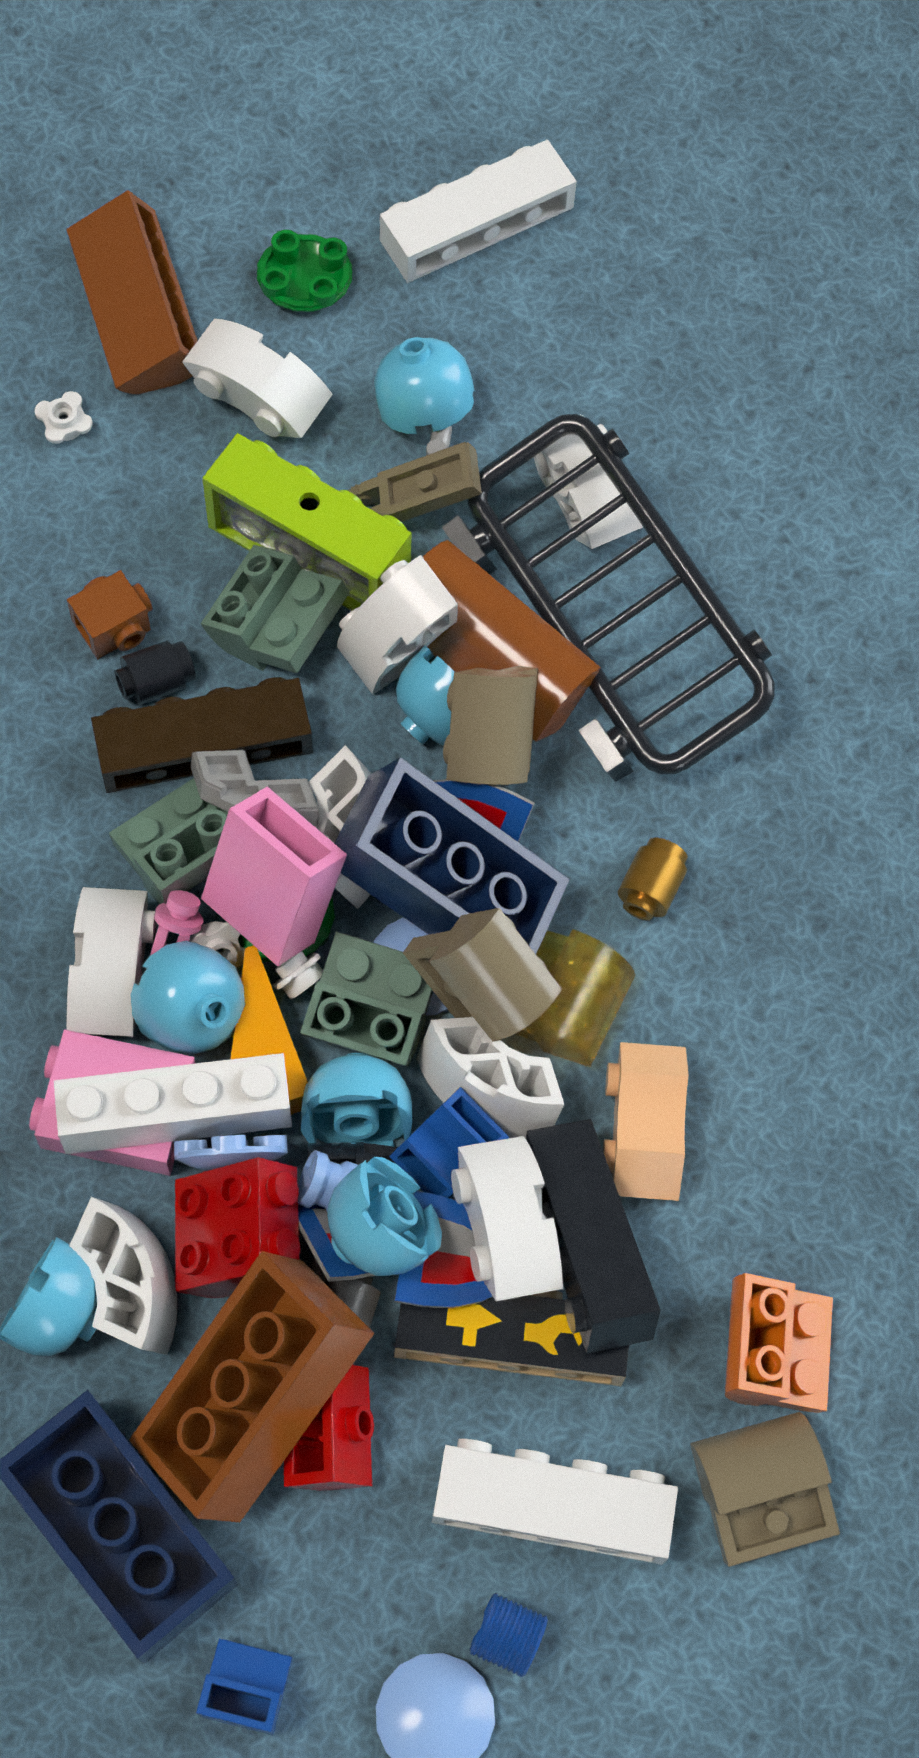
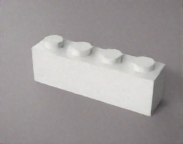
M547 139L532 147H522L514 152L513 155L496 163L482 165L472 171L471 174L449 184H439L428 193L411 201L394 204L386 212L380 214V242L406 282L409 283L574 208L577 181Z
M284 1053L54 1080L58 1137L66 1154L292 1127Z
M458 1439L457 1447L445 1445L432 1523L661 1565L668 1560L678 1487L664 1484V1475L644 1470H631L629 1478L606 1474L607 1465L580 1459L573 1460L572 1467L549 1463L550 1455L527 1449H516L514 1457L491 1453V1444L472 1439Z

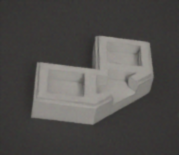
M245 750L192 753L191 770L200 799L229 811L231 807L265 787H269L313 826L318 825L319 808L308 779L255 781Z

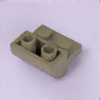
M515 666L501 670L473 668L454 672V679L447 693V705L451 711L450 734L447 736L443 748V758L447 764L446 780L490 785L520 784L528 781L538 668Z
M500 908L461 915L450 931L414 937L403 951L406 958L453 1017H473L492 1042L507 1038L530 1025L550 1007L562 990L547 970L545 963L536 956L516 930L514 923Z
M801 1412L690 1443L703 1497L710 1506L723 1561L728 1567L840 1534L828 1484L832 1483L826 1460L812 1426Z

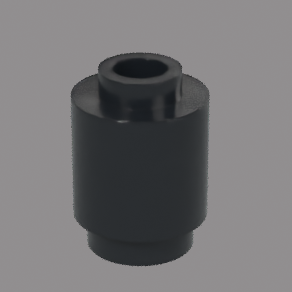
M166 640L120 657L121 668L114 670L115 679L123 698L126 700L133 697L138 706L186 689V683L196 680L192 659L182 641L171 644Z

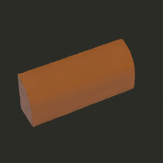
M127 190L66 230L115 388L129 394H142L181 384L191 378L192 374L182 361L198 340L156 212L152 207Z
M449 540L439 543L423 556V559L457 602L458 614L457 622L441 633L427 647L435 657L441 658L455 672L473 668L501 670L515 666L538 668L532 739L537 742L556 733L564 725L601 667Z

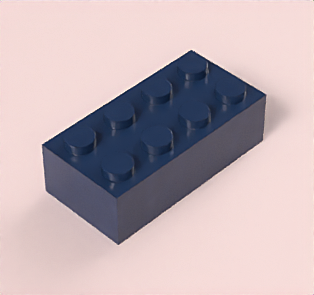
M401 757L368 775L334 843L347 854L340 872L343 876L428 935L450 931L461 915L500 908L514 923L516 930L535 954L541 945L570 880Z
M88 1389L0 1459V1479L141 1663L145 1664L238 1586L231 1572Z

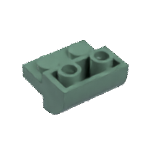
M253 545L201 622V625L210 638L225 652L261 671H264L267 665L298 673L349 595V591L342 580L301 569L293 555Z
M193 778L109 832L113 845L142 879L144 887L158 904H166L171 891H189L207 879L228 811L200 799Z
M336 932L321 979L316 982L300 1034L408 1067L426 1022L425 1016L433 990L402 951Z

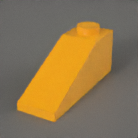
M253 945L245 948L241 976L244 985L245 1007L234 1028L230 1059L284 1053L290 1112L292 1115L301 1111L303 1093L308 1081L259 952Z

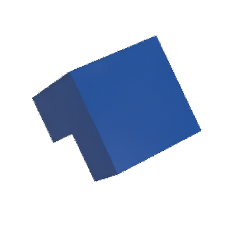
M460 1087L389 1157L416 1181L423 1192L449 1198L453 1194L452 1170L459 1169L458 1147L508 1139L509 1136Z
M219 1638L210 1674H206L196 1713L206 1719L273 1736L293 1660L292 1657Z

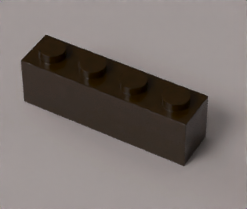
M282 677L268 678L261 681L257 686L236 690L231 687H220L211 690L204 696L189 699L168 697L159 700L152 706L137 709L116 707L107 710L103 715L91 717L106 793L193 777L191 770L193 752L245 750L249 765L313 753L312 732L299 677L288 680Z

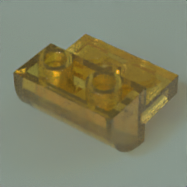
M572 929L569 936H564L547 930L536 956L545 963L547 970L562 990L550 1007L539 1018L515 1033V1035L538 1042L543 1052L591 1067L636 974L627 960L618 952L585 933Z

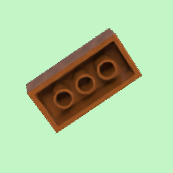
M261 1251L129 1441L197 1519L240 1523L375 1333L303 1261Z

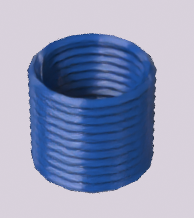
M496 1592L491 1596L484 1611L483 1623L472 1640L469 1649L470 1654H473V1656L477 1655L478 1658L482 1657L483 1661L487 1659L488 1663L492 1662L493 1665L497 1664L498 1667L502 1666L503 1670L507 1668L508 1672L517 1673L520 1678L524 1677L538 1650L548 1618L546 1615L542 1616V1613L537 1614V1611H532V1608L527 1609V1606L518 1605L517 1601L513 1603L512 1599L508 1600L507 1597L498 1596Z

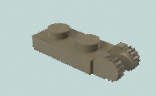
M462 442L379 472L377 477L361 482L359 485L355 484V486H351V489H348L349 492L356 495L362 501L364 506L379 504L369 509L382 516L391 515L403 522L482 494L477 452L469 442Z

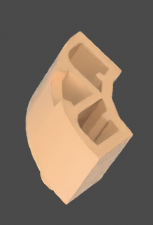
M620 1042L618 1063H608L605 1094L606 1096H615L613 1140L604 1139L602 1150L612 1173L618 1194L621 1197L679 1201L685 1158V1110L689 1077L686 1047Z

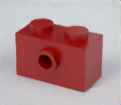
M356 1365L350 1367L284 1460V1487L327 1491L372 1486L371 1437L374 1432V1418L370 1410L369 1368Z

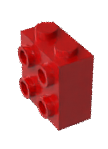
M257 1157L175 1180L176 1292L205 1298L229 1297L261 1251L300 1260L297 1167Z

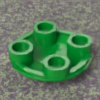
M292 230L278 231L271 238V246L265 249L257 263V282L263 294L273 303L292 311L314 312L332 306L345 296L352 283V264L347 256V246L341 239L334 237L326 239L314 234H297Z

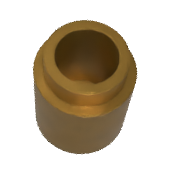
M658 837L650 838L647 845L641 846L638 849L618 889V896L624 902L623 908L629 914L642 920H651L653 916H665L687 873L685 862L688 856L686 852L669 840Z

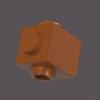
M121 570L108 577L101 576L93 579L81 592L67 599L71 620L97 660L116 649L127 651L136 647L144 640L146 633L151 630L148 612L153 610L151 601L139 583L131 586Z

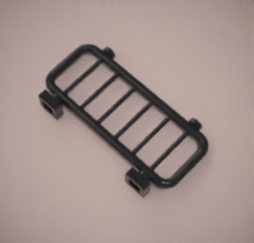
M565 414L548 421L479 472L482 494L468 499V506L473 518L477 522L474 527L469 529L458 515L442 526L451 542L488 574L497 570L487 555L495 549L541 618L597 665L598 663L588 648L681 583L684 584L705 615L611 681L600 669L590 684L589 689L615 726L606 731L600 722L594 719L579 730L605 771L615 782L633 772V769L625 759L631 752L648 770L658 774H677L690 768L747 729L769 710L775 696V682L764 661L771 657L772 654L755 630H752L747 635L742 632L625 466L622 459L630 453L613 428L603 434L599 427L589 418L578 414ZM571 434L579 436L592 455L500 520L488 502L490 489L561 437ZM599 463L620 495L527 560L506 528ZM627 503L648 534L554 600L533 568ZM655 543L676 575L581 640L560 608ZM712 624L733 654V657L643 720L637 722L616 689ZM740 665L754 686L752 698L678 751L671 754L659 752L644 731Z

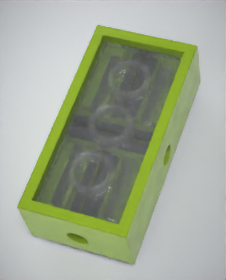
M237 433L202 478L209 528L248 551L251 550L253 545H258L293 555L301 569L342 580L349 591V595L342 605L351 611L360 607L383 584L380 578L389 567L401 560H406L407 563L411 562L412 533L407 530L401 521L391 515L382 516L364 506L362 501L353 493L347 490L338 491L322 482L318 475L308 467L303 465L295 466L282 459L269 445L262 441H251Z

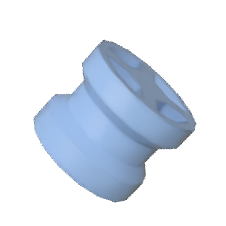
M314 1150L308 1157L299 1178L298 1205L307 1208L319 1205L325 1207L326 1211H328L329 1200L334 1188L358 1164L349 1161L337 1164L330 1161L326 1153Z

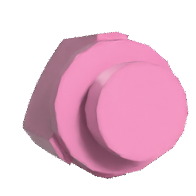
M182 890L171 891L166 904L162 903L156 907L154 920L159 926L150 956L166 945L170 932L179 934L177 942L189 941L191 935L198 933L202 929L203 917L198 912L200 900L197 896Z

